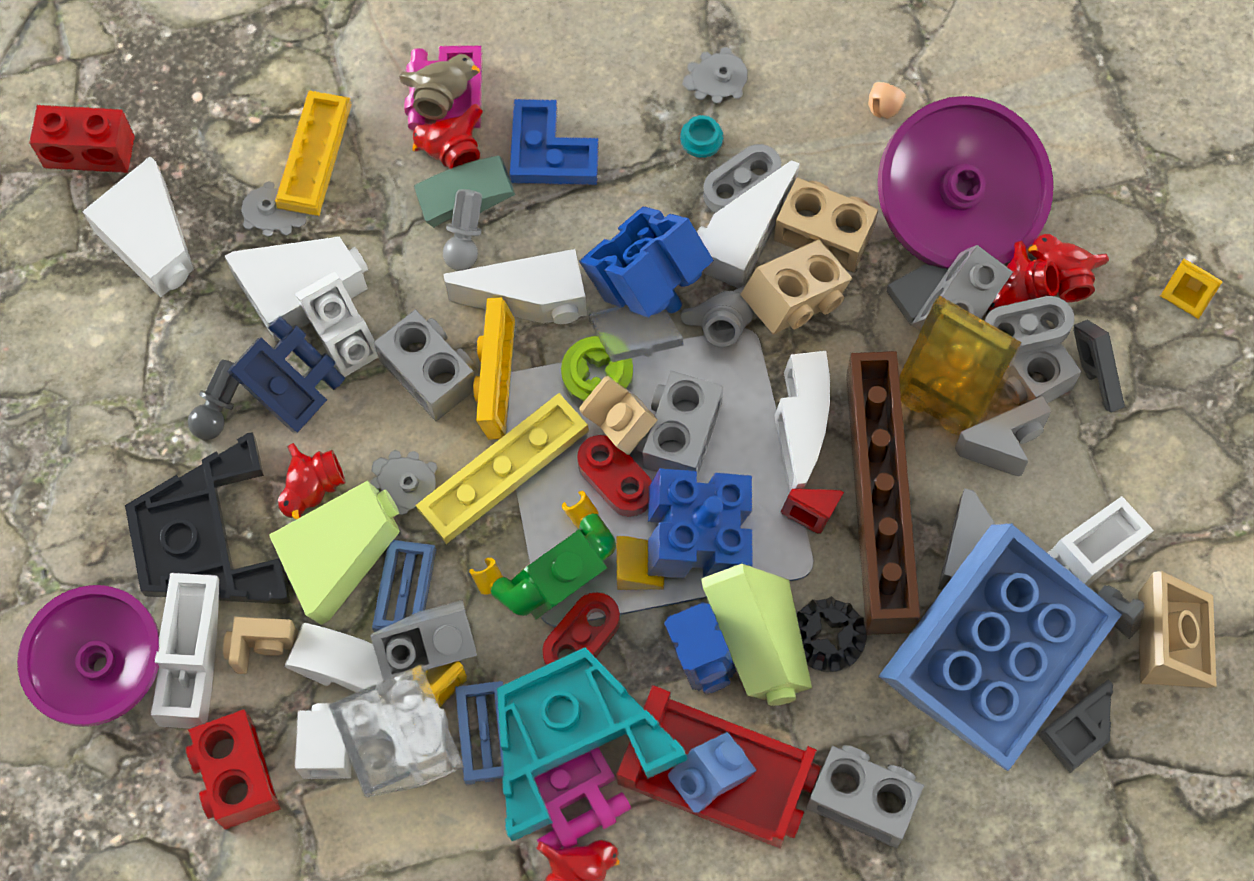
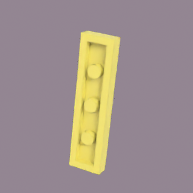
M558 393L416 504L418 512L445 544L449 543L588 433V424L563 396Z

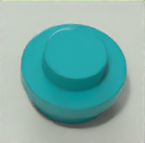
M695 116L685 123L681 130V145L688 154L694 157L705 158L712 156L720 150L723 144L722 128L709 116Z

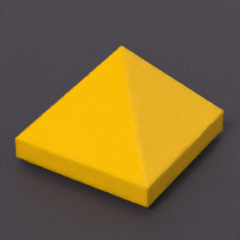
M1183 259L1160 296L1199 319L1223 281L1188 260Z

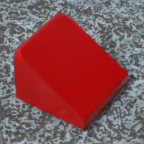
M791 489L780 512L811 531L821 534L844 492L841 490Z

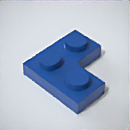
M514 99L510 161L511 183L597 185L598 138L556 137L557 100Z

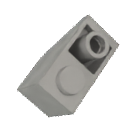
M463 600L417 612L371 634L384 682L477 656Z

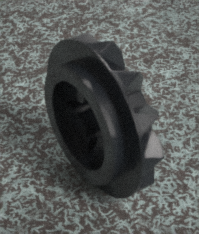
M832 596L817 601L812 599L808 605L797 612V620L808 666L823 672H837L850 667L860 658L866 645L867 634L864 617L860 616L853 609L851 603L838 601ZM821 618L831 628L843 627V630L837 635L838 650L828 639L814 640L821 633Z

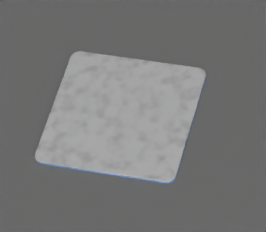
M744 328L738 340L726 347L711 344L703 335L627 350L633 362L632 384H629L626 389L636 395L654 416L657 411L651 410V404L658 384L666 386L670 371L723 386L722 405L697 477V482L709 483L715 473L751 475L752 512L743 522L741 528L752 529V567L789 579V581L806 577L811 572L814 563L806 527L780 512L789 494L774 417L777 409L758 336L753 331ZM587 361L590 372L587 379L591 380L597 376L602 380L606 376L605 369L609 363L598 368ZM562 362L511 372L506 434L558 393L563 396L588 424L589 428L588 433L516 489L530 564L580 529L573 524L562 509L564 502L568 507H571L580 501L579 491H584L597 508L598 515L611 531L615 540L616 536H629L648 540L658 523L648 522V509L641 515L626 517L616 513L581 475L577 460L579 447L586 439L592 436L606 434L598 425L583 416L579 411L583 401L569 394L562 380ZM681 400L674 405L678 410L684 412L691 411L697 407L690 400ZM668 440L662 443L660 447L666 452L675 453L684 446L678 441ZM636 446L630 453V456L652 481L657 472L643 468V452L638 451ZM597 451L592 455V458L601 462L608 458V454L603 451ZM631 483L622 487V491L626 494H634L639 489ZM615 549V552L603 561L608 567L606 570L546 612L541 618L548 625L556 627L582 596L592 592L604 593L613 598L618 605L620 615L707 598L701 581L703 578V568L692 567L685 578L664 577V589L617 590V551ZM595 612L588 617V621L602 619L605 616L602 613Z

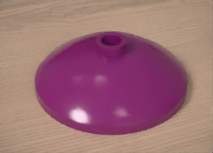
M89 585L64 592L49 601L37 612L23 634L17 658V669L21 687L35 708L50 719L61 724L90 727L113 721L134 708L147 694L156 678L159 665L155 663L156 652H159L160 635L157 624L151 613L139 600L118 588ZM100 658H106L104 668L94 671L95 662Z

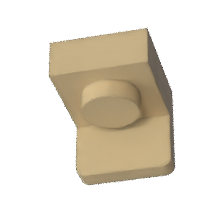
M605 376L579 408L583 416L598 425L613 444L627 455H630L658 421L636 395L609 376Z
M234 617L232 631H227L224 637V659L229 660V665L237 674H247L250 648H254V652L262 655H282L283 649H292L299 631L292 620Z

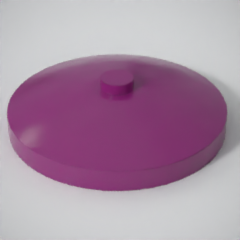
M949 97L937 100L916 111L900 125L890 138L884 149L878 170L879 202L883 216L894 236L903 247L919 260L928 265L945 269L950 268L960 252L976 245L1002 264L1011 261L1014 257L1015 242L1023 241L1028 248L1038 237L1048 219L1053 201L1052 168L1048 154L1038 135L1022 117L1011 109L992 100L980 97Z

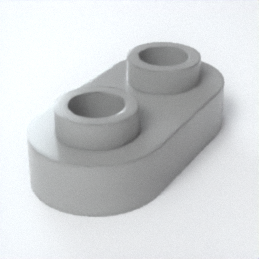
M751 145L712 171L704 182L703 198L707 207L715 213L780 169L781 159L779 154L767 145ZM760 168L763 169L766 173L763 175H756L752 172V170ZM721 192H728L732 195V197L728 199L720 198L718 194Z
M1046 296L997 307L986 316L981 330V337L983 343L990 351L1004 356L1057 345L1068 337L1074 324V313L1066 301L1054 296ZM1041 321H1051L1055 328L1047 329L1042 326ZM1005 330L1011 334L1012 338L1002 339L998 336L997 331Z

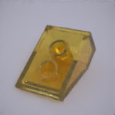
M938 295L899 376L901 401L913 411H924L939 420L942 427L950 433L960 435L962 431L986 420L1001 396L1022 342Z

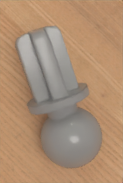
M461 189L456 192L452 223L447 224L446 230L454 233V237L446 242L443 248V258L450 268L457 271L471 268L478 257L477 247L471 240L472 236H479L482 231L478 228L482 195L477 191Z

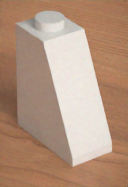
M148 157L83 211L93 231L160 298L169 290L180 287L188 278L189 273L194 270L165 180L156 161L151 157Z
M340 237L233 251L225 256L234 278L267 329L279 315L292 327L297 325L299 328H302L310 323L295 294L333 272L340 277L351 299L367 290L363 273L368 268L364 259L355 247L348 250ZM269 330V332L271 333V335H272V337L274 338V340H275L276 342L279 341L280 339L277 338V337Z

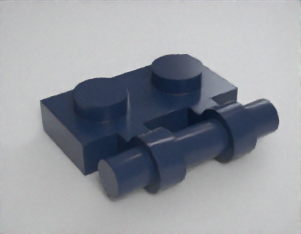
M279 315L268 326V329L280 339L278 344L272 348L262 337L257 338L227 372L291 432L298 433L327 401L315 386L323 380L332 390H335L342 384L345 377L334 367L336 362L327 353L321 355L304 339L306 336L304 331L297 325L292 327ZM291 352L297 355L309 367L304 376L285 360Z

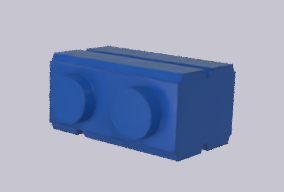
M703 602L667 617L668 619L664 622L692 690L700 691L703 689L704 694H710L727 687L731 683L729 678L733 677L736 669L710 604H704Z

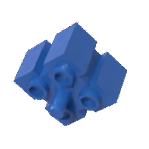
M642 206L618 227L620 232L611 240L604 239L579 260L605 302L621 308L624 306L629 307L630 311L648 318L664 309L668 313H675L680 310L682 301L674 288L678 285L686 287L695 283L701 277L702 271L714 261L689 218L674 214L664 217L661 211Z
M660 468L649 485L648 522L658 523L648 539V576L685 578L693 567L703 568L704 578L740 564L752 567V529L741 528L743 522L752 512V476L715 473L709 483L697 482V471Z

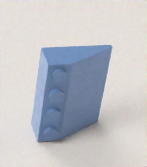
M1013 524L991 525L878 677L918 709L1004 770L1009 771L1122 614Z

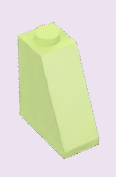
M366 481L269 535L306 616L321 625L330 621L400 532L393 518L399 514V511L386 489L380 492L370 482Z
M745 564L734 566L701 579L704 592L726 641L747 696L767 700L768 705L777 706L795 701L796 693L812 688L789 579Z

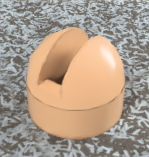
M877 82L874 84L869 95L868 105L874 116L889 119L900 111L906 94L896 86Z

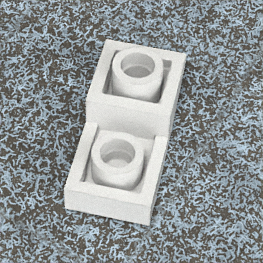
M335 272L295 294L330 357L336 362L337 369L344 377L378 358L373 343L375 340L364 319L358 314L340 277Z
M303 623L284 666L325 686L334 682L374 701L381 697L387 682L383 681L372 643L335 630Z

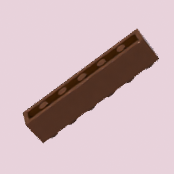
M897 351L851 353L846 380L866 634H910L919 622L920 608Z

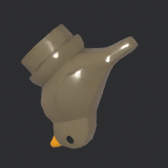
M459 54L449 61L435 62L416 72L402 71L399 79L404 85L415 88L413 107L416 112L426 118L438 120L446 116L447 111L453 106V100L464 93L467 82L479 74L480 69L475 66L470 57L465 54Z

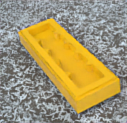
M308 90L275 199L277 209L316 216L320 215L352 106L349 97Z
M502 297L487 298L484 335L479 336L477 340V354L481 362L480 376H475L473 383L474 398L478 403L476 422L488 440L500 439L506 435L515 318Z

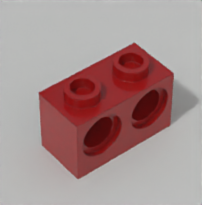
M37 105L29 143L43 168L128 173L135 135L122 109Z
M245 709L188 729L192 745L186 747V753L194 774L200 772L202 774L206 790L200 791L199 797L208 820L215 818V821L226 830L281 810L254 721ZM224 739L234 740L233 750L228 756L222 759L213 758V750L218 742ZM236 784H247L248 791L246 797L237 804H227L226 795L229 789Z

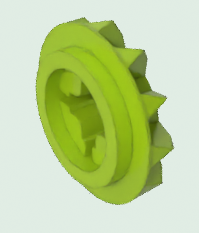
M591 336L581 339L568 349L562 360V380L569 394L576 396L583 402L601 382V379L597 376L591 380L587 379L590 375L587 361L598 368L609 363L605 369L606 376L611 377L625 388L632 384L633 362L631 356L622 344L612 338Z

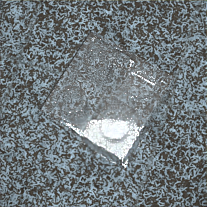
M421 665L329 704L366 798L418 788L464 768Z

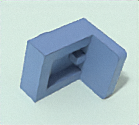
M726 732L693 748L686 755L688 760L676 765L669 772L668 778L692 811L698 813L704 810L718 795L747 781L757 770L745 756L742 748Z

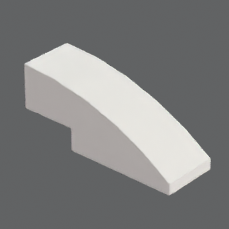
M826 351L791 354L784 371L788 397L781 398L774 417L789 493L791 489L805 488L817 462L826 433L830 407V374Z
M1121 496L1060 539L1054 548L1047 553L1085 585L1089 586L1145 540L1154 530Z
M170 573L159 635V652H156L155 663L159 665L151 711V716L159 727L190 729L208 721L217 641L218 576Z

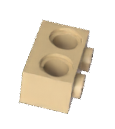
M796 177L776 219L774 241L798 249L820 239L844 269L855 272L874 231L878 209L872 207L867 201L859 197H846L831 191L823 183L805 181ZM801 210H810L814 212L816 215L812 217H805L800 215L798 212ZM850 226L857 231L846 233L841 231L839 227Z
M819 239L758 266L740 295L771 333L775 334L790 326L792 329H797L819 312L826 315L834 311L844 301L845 297L842 293L852 280V277Z

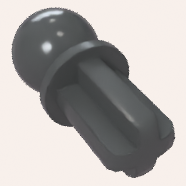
M222 359L206 391L201 390L199 393L201 397L206 399V402L194 408L188 417L189 430L198 439L211 440L219 436L225 423L221 412L223 407L230 410L234 407L231 400L239 382L227 372L234 362Z

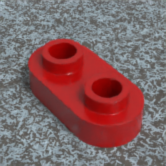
M595 435L586 439L579 447L577 454L578 468L581 475L616 513L626 517H634L644 513L648 509L649 485L652 482L650 477L630 455L617 448L608 436ZM597 451H603L608 454V458L599 462L594 460L592 455ZM631 483L639 489L634 494H626L622 491V487Z
M592 592L582 596L546 638L542 649L545 666L559 660V654L566 649L576 652L585 647L596 658L616 634L620 625V612L614 599L600 592ZM595 612L602 613L605 616V622L598 627L588 623V617Z

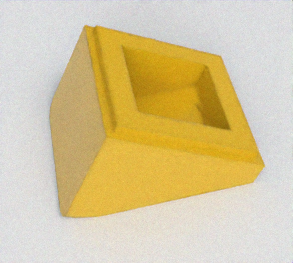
M616 536L617 590L664 589V577L648 576V540L629 536Z
M456 661L428 669L411 686V689L423 702L433 703L439 709L455 693V687L462 686L467 681V675L463 665Z

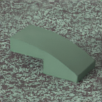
M500 156L484 158L454 167L414 185L425 221L432 227H436L453 217L455 197L458 190L468 189L481 193L480 213L515 195L504 161Z

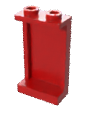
M652 685L643 709L647 710L671 738L675 739L683 747L686 755L693 748L728 732L733 740L742 748L745 756L757 771L747 781L718 795L704 810L694 813L668 778L669 772L675 766L647 778L630 741L616 774L617 785L780 849L785 836L795 839L805 812L796 808L802 790L812 793L821 769L820 765L813 763L817 749L807 746L806 751L674 701L671 699L670 691Z

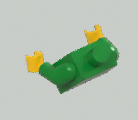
M579 491L581 499L574 506L568 507L565 502L562 504V509L580 529L525 567L513 579L509 580L503 577L496 561L491 557L484 559L487 565L486 569L474 571L471 568L469 572L479 592L483 595L492 594L495 599L516 615L527 616L532 614L537 620L606 570L608 567L603 561L615 552L616 540L598 515L597 508L584 491Z

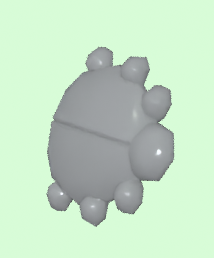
M724 47L720 53L713 55L703 52L700 56L702 61L699 64L695 62L688 64L687 69L691 74L684 76L683 85L689 91L696 90L695 97L698 100H703L706 95L712 96V101L718 104L721 103L723 97L732 95L735 99H740L743 95L742 88L747 82V68L739 57L731 53L730 48Z
M271 181L265 182L263 187L252 190L244 198L241 208L245 219L243 222L244 228L251 230L255 226L258 229H262L263 235L267 237L272 236L274 230H280L282 235L288 236L291 234V227L300 228L306 224V214L277 209L275 199L278 189L274 188V183Z
M394 450L390 452L389 460L380 457L373 462L371 471L378 477H374L371 480V484L376 489L381 488L382 491L386 489L394 500L399 514L406 515L409 509L416 508V504L434 491L436 486L434 473L437 470V465L434 462L425 464L423 461H420L419 454L415 451L409 452L407 457L401 458L400 452Z

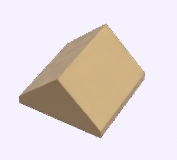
M1163 571L1153 572L1138 592V600L1142 601L1145 606L1139 629L1140 684L1202 688L1217 687L1213 595Z

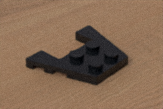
M253 432L239 437L237 444L220 454L216 451L202 459L201 465L183 476L178 477L175 475L125 505L140 591L144 596L166 598L170 573L218 576L219 601L270 604L291 603L283 564L279 558L233 570L217 488L264 476L257 441Z

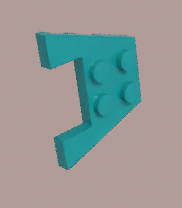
M585 647L497 688L500 744L503 750L504 764L503 794L506 797L507 813L505 827L508 837L512 842L553 823L535 782V776L625 734L628 735L647 778L688 760L683 747L675 739L671 738L659 725L658 721L633 699L622 684Z

